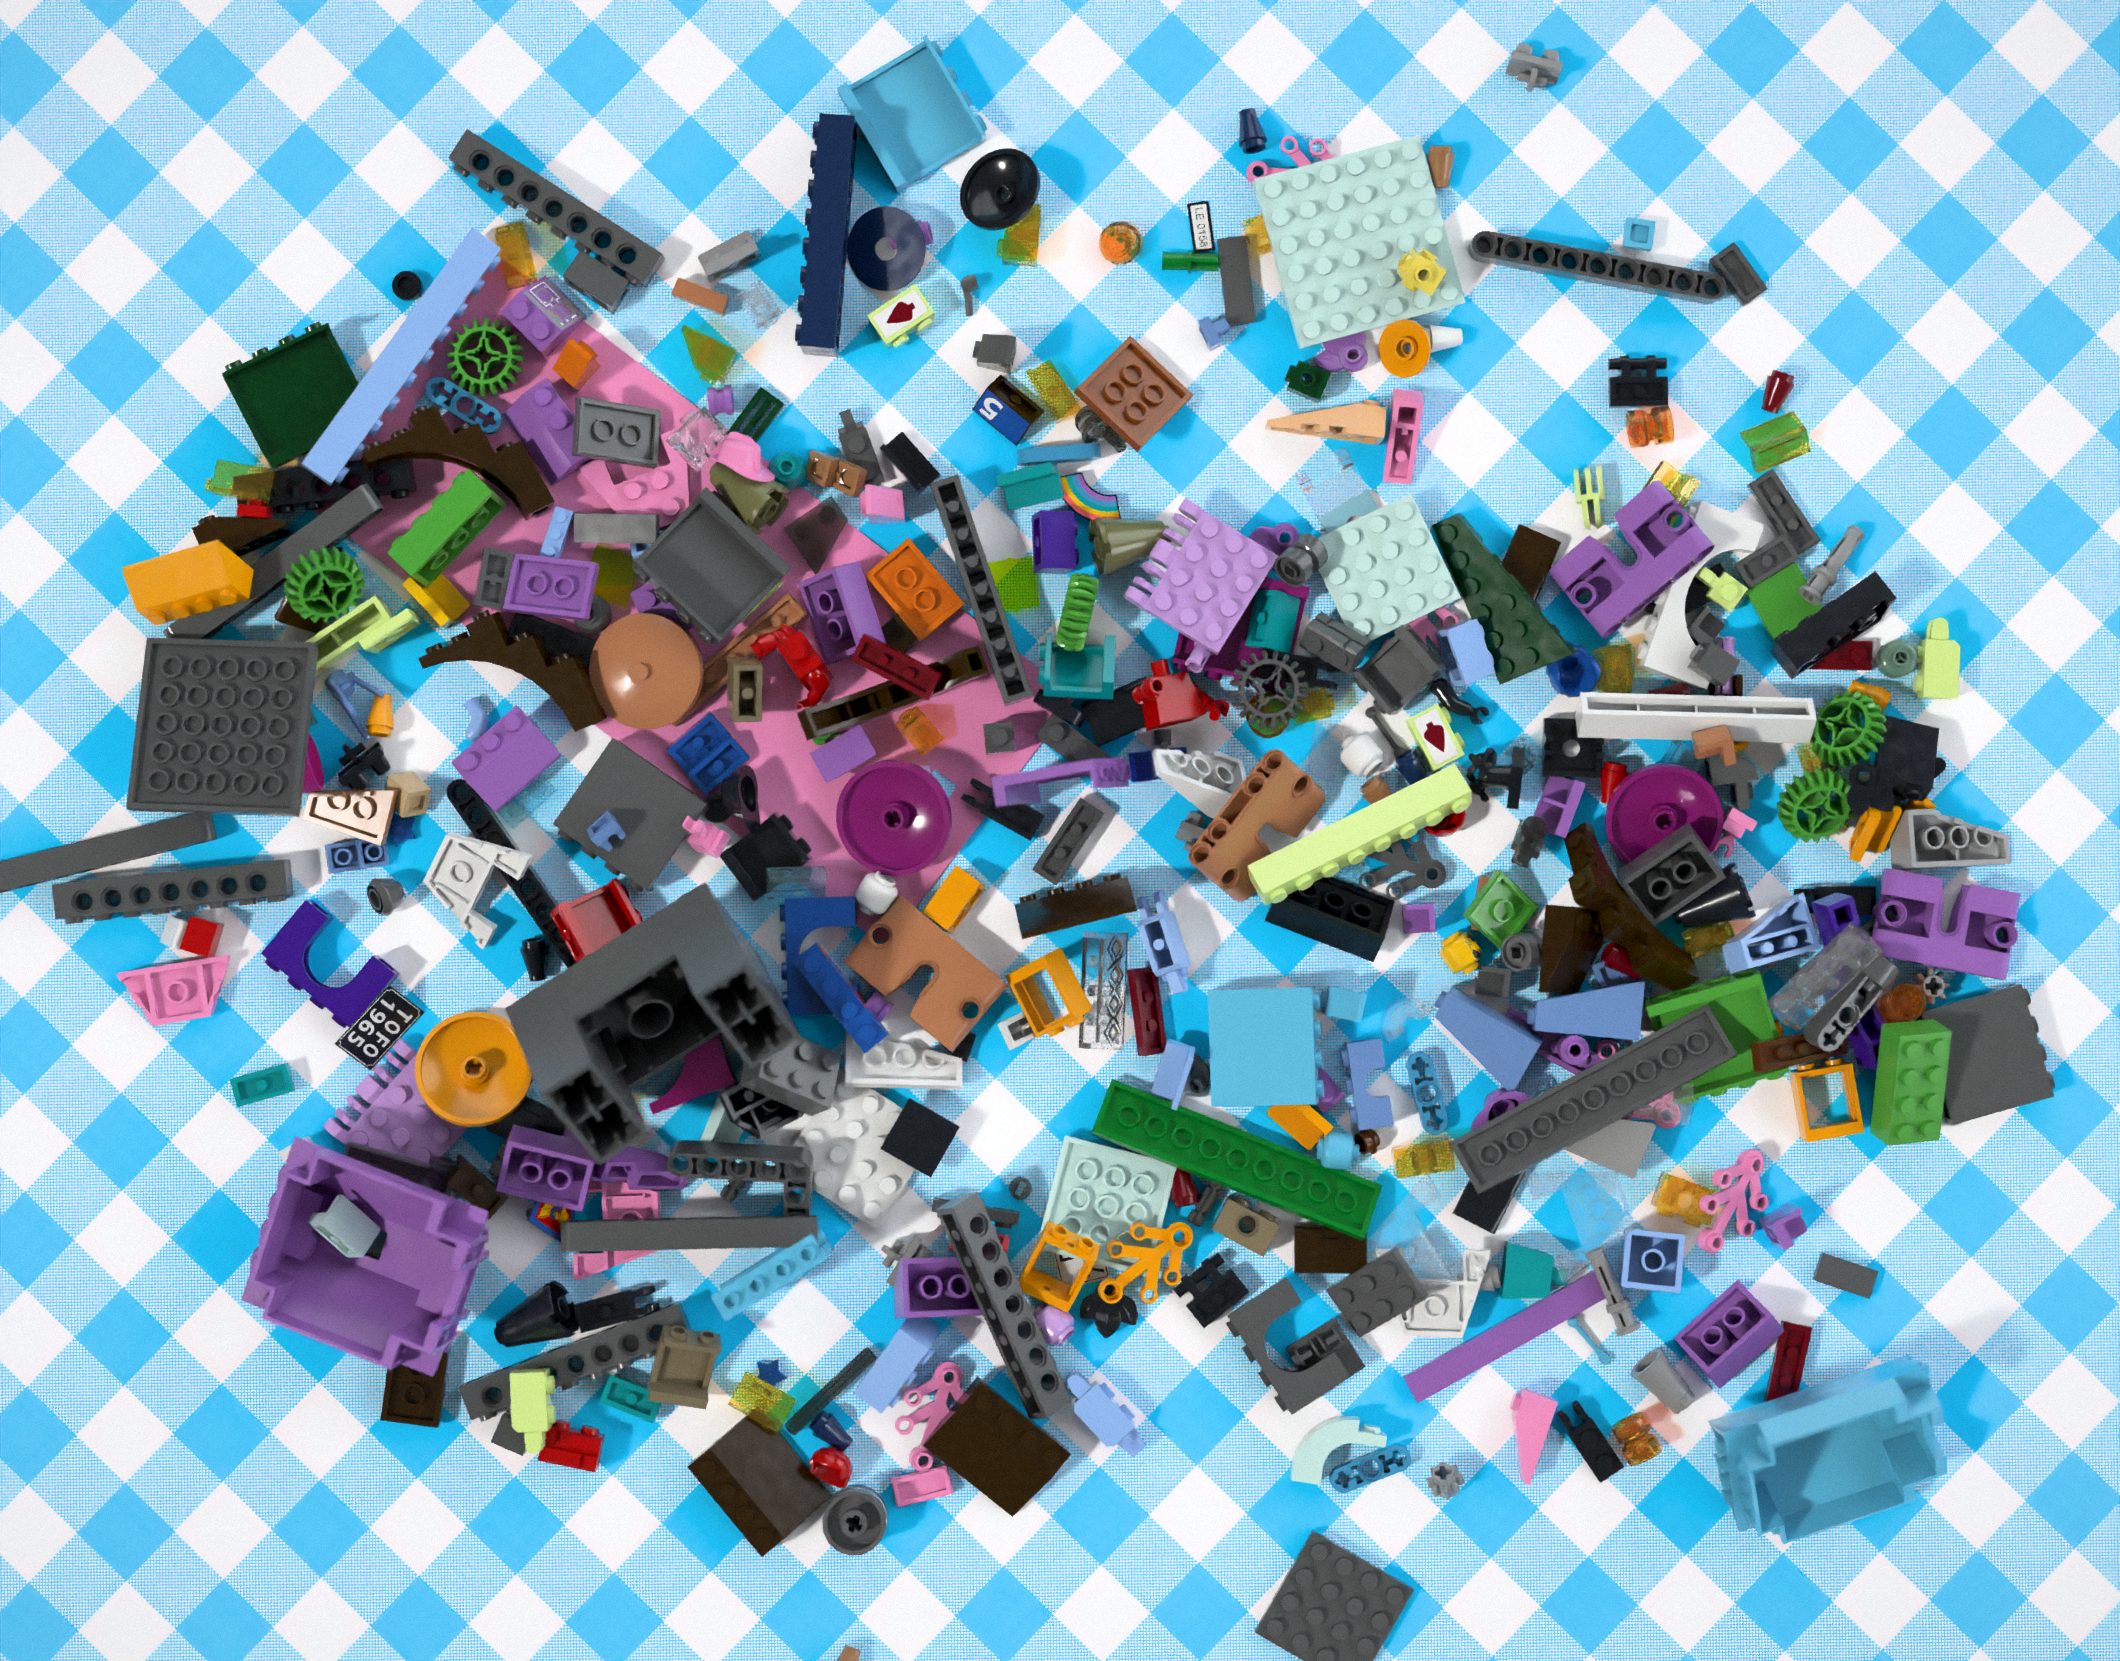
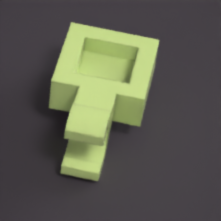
M1701 567L1694 576L1710 588L1706 596L1727 612H1732L1748 590L1747 587L1728 573L1722 572L1717 577L1707 567Z

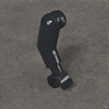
M1443 678L1431 682V693L1436 695L1447 710L1462 716H1469L1470 721L1474 725L1483 724L1479 720L1477 713L1480 710L1484 716H1488V708L1483 706L1474 708L1470 703L1459 699L1449 682Z

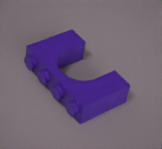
M305 900L261 954L267 958L265 963L276 972L281 970L289 977L287 982L299 991L304 989L311 995L309 1000L322 1010L326 1007L334 1015L331 1018L343 1028L350 1027L388 985L391 986L401 973L379 955H373L353 980L342 987H329L318 981L309 966V952L315 940L334 918L313 900Z

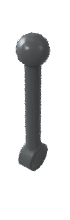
M1373 707L1367 708L1365 711L1366 717L1373 720L1394 749V756L1397 757L1406 752L1403 747L1397 745L1376 716V710Z

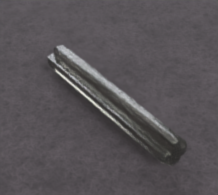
M868 1347L864 1348L785 1423L784 1426L787 1431L792 1435H796L876 1360L875 1353Z

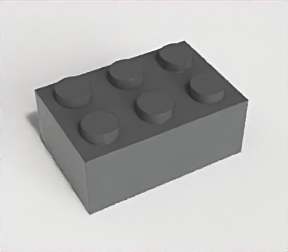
M1689 822L1616 871L1620 885L1642 914L1654 926L1726 878L1722 866Z
M801 1037L752 1069L744 1061L739 1085L812 1116L831 1109L842 1055Z

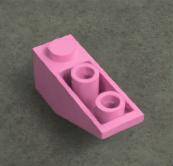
M865 485V493H860V510L864 517H868L870 524L905 523L904 492L898 489Z

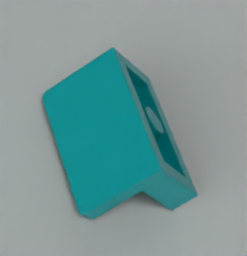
M1047 462L996 475L998 487L1004 488L1009 510L1029 507L1064 497L1058 465L1054 462Z
M1258 589L1255 594L1245 646L1290 653L1300 599L1278 590Z

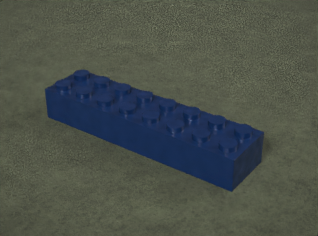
M819 113V122L814 121L812 138L817 147L816 151L811 150L810 168H812L814 180L809 179L807 196L810 197L809 201L812 205L811 208H806L805 226H807V231H809V237H804L802 254L805 255L807 263L806 266H801L800 284H802V289H804V295H799L797 312L800 313L802 321L801 324H796L795 342H797V346H800L804 355L838 357L858 132L855 116Z

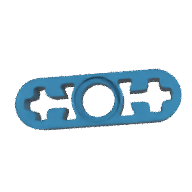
M434 377L427 383L426 394L430 400L471 425L479 423L484 433L495 434L503 427V416L497 409L446 378ZM444 383V389L454 395L450 406L446 405L450 400L445 396L439 395L437 398L435 397L436 392L433 390L435 385L440 387ZM461 398L471 399L473 406L470 412L463 414L457 410V403ZM479 410L486 416H491L492 413L495 414L493 419L496 421V424L494 426L489 424L485 428V421L478 416L475 417V421L471 419Z
M1100 443L1017 450L1018 466H1033L1047 462L1058 464L1101 459Z
M1412 1053L1407 1058L1406 1069L1421 1126L1429 1134H1441L1448 1126V1117L1433 1061L1426 1053ZM1417 1057H1420L1422 1061H1427V1066L1423 1067L1424 1075L1427 1077L1431 1074L1432 1080H1422L1417 1084L1415 1083V1078H1421L1419 1071L1412 1069V1064L1416 1063ZM1431 1085L1434 1088L1435 1096L1431 1101L1425 1102L1420 1099L1419 1090L1422 1086ZM1439 1103V1108L1433 1109L1436 1117L1442 1118V1122H1439L1438 1128L1434 1129L1433 1126L1427 1125V1121L1431 1119L1429 1110L1423 1112L1422 1106L1430 1107Z
M1401 1444L1386 1446V1448H1381L1335 1466L1329 1475L1330 1483L1337 1492L1347 1493L1406 1470L1411 1463V1455L1407 1448ZM1396 1450L1399 1454L1405 1453V1457L1401 1458L1402 1464L1397 1465L1395 1461L1386 1464L1389 1470L1384 1471V1466L1378 1458L1379 1456L1383 1455L1386 1461L1393 1457L1392 1452ZM1368 1460H1373L1378 1464V1471L1373 1476H1366L1362 1472V1465ZM1356 1465L1357 1472L1362 1480L1357 1482L1356 1477L1353 1476L1347 1479L1348 1484L1346 1486H1343L1341 1482L1335 1483V1480L1339 1478V1472L1343 1471L1345 1475L1352 1474L1354 1471L1351 1467Z

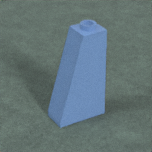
M1632 981L1533 1001V1007H1528L1527 1024H1531V1030L1640 1041L1645 982Z
M1454 986L1450 988L1448 993L1442 991L1434 1005L1439 1008L1434 1017L1507 1091H1514L1544 1037Z

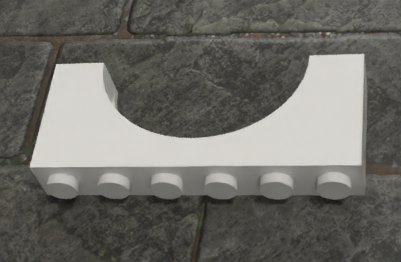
M1696 501L1688 505L1685 511L1715 547L1704 559L1654 599L1656 604L1654 612L1649 615L1644 626V630L1647 632L1643 642L1639 643L1635 651V658H1637L1635 666L1671 680L1682 682V684H1689L1690 687L1695 689H1707L1709 681L1688 668L1691 662L1690 654L1696 647L1689 635L1685 620V601L1689 586L1699 569L1714 556L1725 551L1755 552L1764 524L1707 502Z

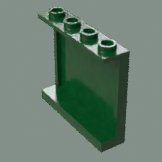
M320 321L313 323L304 329L305 334L296 338L294 334L288 335L278 341L279 346L271 350L263 347L251 354L253 358L244 363L239 359L226 365V371L222 373V377L271 471L309 453L358 386V382L330 330L329 323L324 325Z

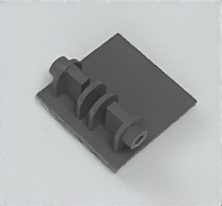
M1335 1317L1286 1347L1287 1352L1299 1370L1309 1367L1333 1350L1350 1376L1365 1367Z

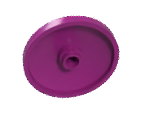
M883 760L864 767L846 783L837 803L836 823L845 849L860 865L875 873L879 871L882 875L904 876L925 868L939 856L949 839L952 813L943 787L927 770L908 761Z
M1675 763L1651 764L1630 773L1612 792L1605 811V829L1609 843L1615 854L1625 864H1628L1688 822L1712 853L1719 842L1723 829L1722 806L1713 786L1697 771Z

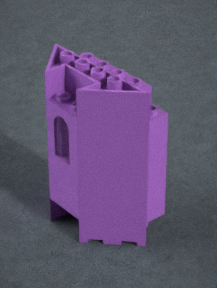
M294 1136L286 1164L281 1167L278 1173L277 1191L273 1193L268 1204V1219L263 1222L260 1228L259 1247L255 1248L251 1256L250 1274L241 1301L264 1309L261 1319L389 1370L402 1364L433 1377L438 1369L443 1351L448 1352L458 1334L456 1331L459 1322L463 1319L466 1320L471 1312L464 1307L479 1262L489 1257V1250L484 1248L485 1244L489 1241V1228L485 1227L489 1218L488 1211ZM337 1195H344L381 1229L380 1231L388 1234L379 1259L367 1254L364 1257L347 1258L310 1226L307 1221L313 1213L327 1212Z

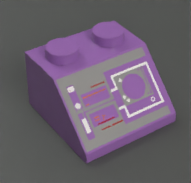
M546 276L521 290L500 311L545 357L587 317Z

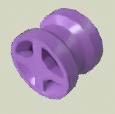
M731 385L718 390L714 387H708L707 397L710 416H717L718 413L723 412L727 415H733L734 401Z
M878 991L866 1003L880 1022L883 1021L895 1006L891 1002L884 1001Z

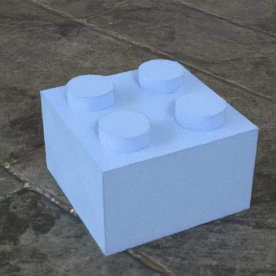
M1626 1228L1624 1230L1620 1288L1680 1294L1685 1234Z

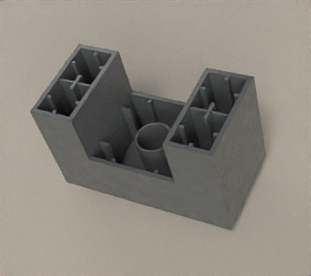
M706 882L683 894L671 904L641 923L631 927L622 935L592 954L582 958L573 966L538 988L531 990L527 995L505 1008L539 1094L598 1165L649 1134L631 1089L723 1032L748 1067L752 1069L801 1038L759 954Z

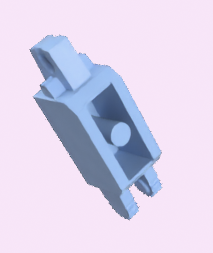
M1159 890L1153 893L1158 915L1153 916L1147 898L1142 896L1137 899V905L1142 918L1141 921H1138V928L1153 973L1156 977L1161 976L1163 982L1168 981L1173 995L1189 990L1185 975L1189 974L1188 967L1192 965L1174 911H1169L1163 892Z
M1079 1371L1069 1373L1066 1383H1068L1067 1386H1069L1071 1392L1077 1397L1074 1399V1412L1107 1447L1120 1446L1132 1457L1143 1450L1146 1444L1135 1429V1422L1132 1420L1136 1416L1125 1404L1119 1406L1113 1399L1116 1395L1105 1382L1100 1385L1095 1380L1091 1384L1084 1376H1081L1082 1374Z

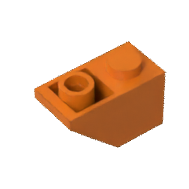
M570 338L552 369L576 391H579L601 365L595 360L598 355L582 339L577 343Z

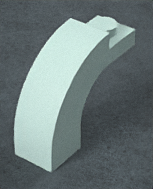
M1346 1415L1327 1419L1308 1431L1298 1444L1291 1464V1481L1321 1485L1325 1460L1335 1448L1347 1443L1386 1448L1387 1435L1385 1432H1381V1427L1364 1424L1363 1429L1359 1428L1360 1419L1358 1416Z

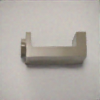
M663 1326L647 1384L648 1400L706 1409L709 1400L708 1386L717 1354H721L722 1350L720 1334H715L709 1330H688L682 1326Z

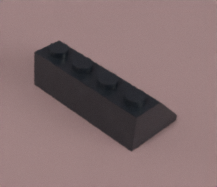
M1323 877L1315 881L1309 888L1302 891L1297 890L1289 894L1279 903H1270L1265 921L1374 962L1385 939L1395 901L1334 877Z

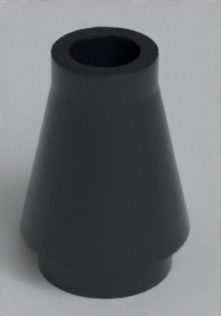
M543 937L522 940L520 952L529 974V981L547 979L546 969L549 945L545 944V938Z

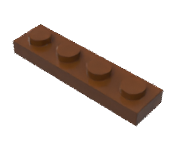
M1804 1031L1751 1043L1754 1072H1766L1848 1053L1846 1038L1837 1049L1827 1052L1808 1043L1805 1040Z

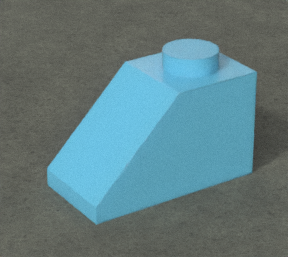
M1328 986L1327 991L1322 990L1320 996L1321 1008H1323L1322 1014L1362 1022L1367 994Z

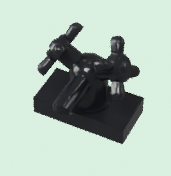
M1513 747L1512 763L1509 766L1496 765L1497 753L1493 748H1487L1484 753L1476 755L1470 753L1468 758L1472 765L1467 768L1466 778L1470 781L1468 786L1472 793L1479 795L1483 802H1487L1489 797L1484 792L1485 788L1489 786L1505 788L1508 791L1507 808L1518 809L1525 747ZM1477 769H1479L1478 779L1473 774Z

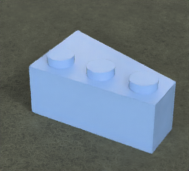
M1804 892L1784 898L1722 945L1730 974L1820 949Z
M906 1318L860 1381L853 1394L881 1414L888 1405L893 1408L902 1396V1393L899 1391L902 1385L909 1386L918 1374L914 1370L919 1362L925 1365L933 1354L934 1350L930 1347L941 1327L929 1318Z

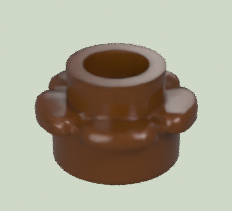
M1366 1129L1360 1130V1132L1354 1135V1142L1360 1145L1359 1152L1361 1154L1371 1153L1373 1155L1378 1151L1377 1146L1380 1145V1138L1376 1131Z

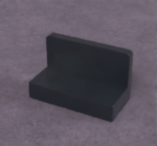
M903 431L887 445L883 444L879 447L884 456L918 494L922 493L930 486V483H933L941 476Z

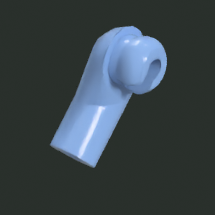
M473 697L465 702L463 706L471 716L469 728L466 729L465 735L468 740L475 742L487 731L489 716L477 699Z

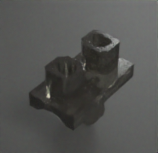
M1529 816L1524 820H1520L1510 849L1515 850L1511 859L1512 863L1527 868L1531 858L1538 859L1548 831L1543 819L1537 816Z

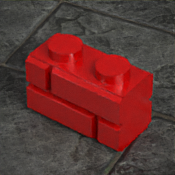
M556 1420L555 1423H551L552 1427L546 1431L545 1447L539 1452L538 1461L596 1472L601 1459L605 1434L599 1433V1428L583 1425L581 1429L571 1428V1423L564 1420Z

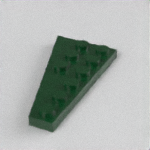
M1461 513L1432 525L1471 619L1477 618L1478 623L1484 629V640L1488 651L1493 656V667L1499 685L1577 652L1571 644L1568 645L1559 634L1560 630L1555 624H1551L1541 613L1540 606L1513 574L1510 575L1505 570L1498 556L1489 551L1482 542V537Z

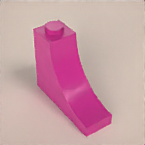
M719 1034L686 1055L682 1072L673 1087L661 1098L649 1103L652 1114L659 1113L737 1082Z

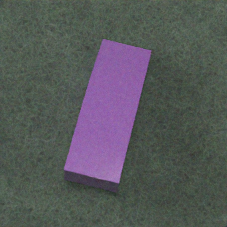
M629 1146L600 1165L595 1161L599 1181H627L629 1190L684 1189L690 1178L678 1177L670 1173L667 1168L668 1156Z

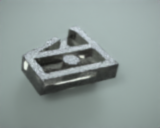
M830 496L785 526L784 530L814 574H817L848 519L834 498Z

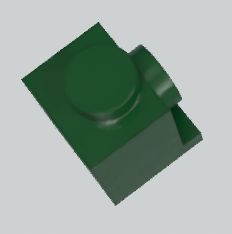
M1299 360L1297 366L1290 365L1284 379V381L1289 382L1286 390L1318 404L1331 373ZM1302 375H1310L1312 382L1309 384L1303 383L1301 380Z

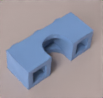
M1373 1038L1345 1042V1049L1341 1050L1343 1067L1348 1066L1350 1078H1345L1347 1096L1352 1095L1354 1107H1349L1351 1125L1356 1124L1358 1130L1394 1126L1390 1096H1372L1365 1088V1078L1369 1072L1375 1069L1386 1068L1382 1039Z

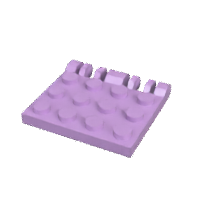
M1184 499L1178 508L1183 515L1175 513L1172 519L1177 525L1188 530L1190 534L1185 539L1173 529L1165 528L1162 534L1180 546V550L1169 542L1159 539L1148 557L1167 569L1166 572L1148 561L1142 565L1145 572L1160 580L1155 588L1145 579L1135 576L1132 581L1133 584L1151 596L1148 597L1137 588L1129 586L1123 597L1218 655L1273 567L1278 555L1210 515L1192 501Z
M399 1038L392 1048L409 1063L406 1064L393 1052L388 1051L385 1054L387 1060L401 1070L396 1078L383 1066L376 1064L373 1071L389 1084L386 1088L375 1077L368 1074L355 1088V1091L365 1101L370 1103L371 1106L368 1108L358 1098L350 1094L346 1098L348 1104L363 1115L356 1122L345 1110L338 1108L334 1112L336 1117L351 1129L348 1130L332 1116L323 1124V1127L345 1146L347 1142L351 1141L436 1165L469 1127L445 1121L426 1105L420 1095L415 1079V1061L418 1051L405 1040ZM363 1161L368 1165L417 1184L424 1179V1177Z

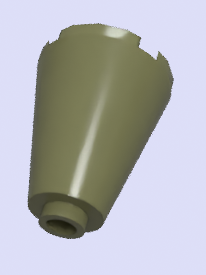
M719 462L714 463L710 469V482L735 515L756 535L764 532L760 528L765 524L771 527L781 516L789 502L785 495L790 494V490L774 480L771 482L755 481L738 474Z
M1113 518L1090 520L1089 542L1094 541L1095 551H1091L1098 573L1100 575H1110L1148 558V555L1159 539L1171 542L1162 534L1165 528H1169V526H1165L1162 521Z

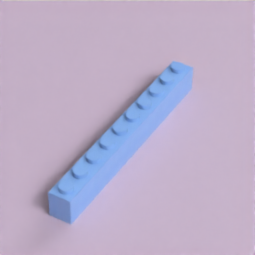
M473 227L303 460L302 466L330 486H332L334 481L339 484L350 470L345 467L352 457L357 460L364 451L366 445L363 444L365 438L368 434H371L373 437L384 423L380 420L381 416L386 410L390 413L400 401V398L397 397L402 387H405L407 390L418 376L414 373L415 369L420 363L425 366L434 354V351L431 350L436 340L442 343L451 330L447 326L453 317L459 319L468 307L464 301L470 293L476 296L485 283L481 279L487 270L493 272L502 258L498 256L501 251L499 246Z

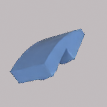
M360 839L324 845L328 874L390 865L387 844L380 846Z

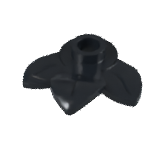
M1868 762L1855 764L1849 772V781L1852 786L1847 793V802L1850 809L1858 817L1866 812L1869 805L1880 811L1892 812L1894 795L1891 788L1900 785L1903 781L1896 770L1888 766L1876 768ZM1862 771L1870 774L1869 779L1865 782L1858 779V775Z
M1113 1285L1106 1286L1105 1291L1107 1289L1113 1290ZM1097 1286L1095 1293L1085 1297L1082 1301L1080 1318H1094L1099 1333L1104 1338H1108L1116 1332L1120 1322L1136 1325L1138 1312L1134 1300L1124 1295V1290L1123 1296L1118 1302L1109 1304L1099 1296Z

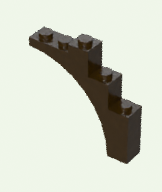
M424 405L411 412L412 416L409 417L407 423L410 430L407 431L406 428H402L391 434L390 440L383 443L375 441L364 448L365 452L362 453L361 461L366 470L388 462L406 459H434L470 469L496 485L515 504L526 521L551 509L555 502L521 441L515 444L512 441L500 445L495 453L479 423L472 426L469 423L461 425L453 431L454 434L452 435L436 405L429 408Z
M486 610L472 616L474 622L466 625L470 636L467 631L451 638L452 644L443 647L440 642L425 649L426 655L418 658L423 669L444 662L464 660L489 662L511 669L532 680L548 693L564 712L575 732L607 718L604 709L600 706L580 654L571 657L569 652L553 658L555 663L553 664L539 632L531 636L529 631L512 637L513 643L499 611L490 615L489 611Z
M979 645L958 651L927 665L943 673L931 697L941 695L989 673ZM886 681L848 696L798 712L797 715L808 741L834 732L839 733L852 729L859 724L862 725L880 716L902 710L924 700V698L891 681Z
M1583 822L1569 832L1566 838H1564L1573 871V876L1568 878L1574 902L1597 913L1605 938L1627 948L1633 972L1672 991L1688 987L1698 981L1700 977L1693 955L1681 949L1664 936L1642 914L1622 888L1603 855L1592 825Z

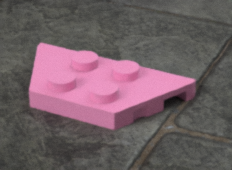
M222 955L117 973V978L125 984L132 994L131 997L143 1009L144 1015L152 1026L213 1016L231 958L230 955Z

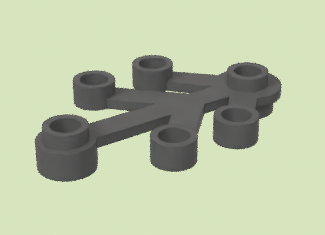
M1418 830L1417 832L1420 834L1419 841L1412 842L1410 838L1406 839V841L1413 845L1420 863L1408 859L1401 841L1398 840L1390 846L1393 853L1384 850L1367 855L1389 865L1372 873H1362L1359 876L1358 883L1361 888L1370 890L1375 887L1376 883L1404 870L1416 874L1401 883L1392 882L1387 885L1385 890L1387 897L1392 900H1398L1403 896V893L1420 885L1426 888L1441 886L1446 879V869L1441 862L1431 860L1423 842L1424 834L1421 830ZM1431 868L1437 871V877L1433 880L1427 877V871ZM1367 875L1373 879L1372 884L1368 887L1362 884L1363 877ZM1392 886L1399 887L1400 893L1398 896L1393 897L1390 895L1389 889Z

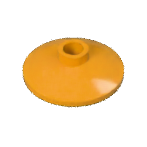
M1407 319L1394 321V323L1389 324L1385 328L1379 340L1380 360L1385 369L1394 376L1400 378L1416 376L1428 364L1431 354L1430 339L1425 329L1415 321ZM1409 343L1411 345V353L1407 350Z

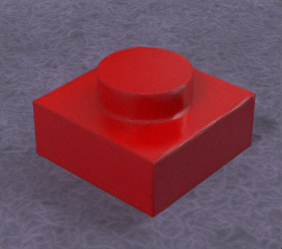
M247 500V504H237V516L241 518L272 519L273 509L265 506V501Z

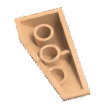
M1363 400V404L1357 403L1269 419L1265 424V430L1379 446L1385 437L1386 407H1380V402Z

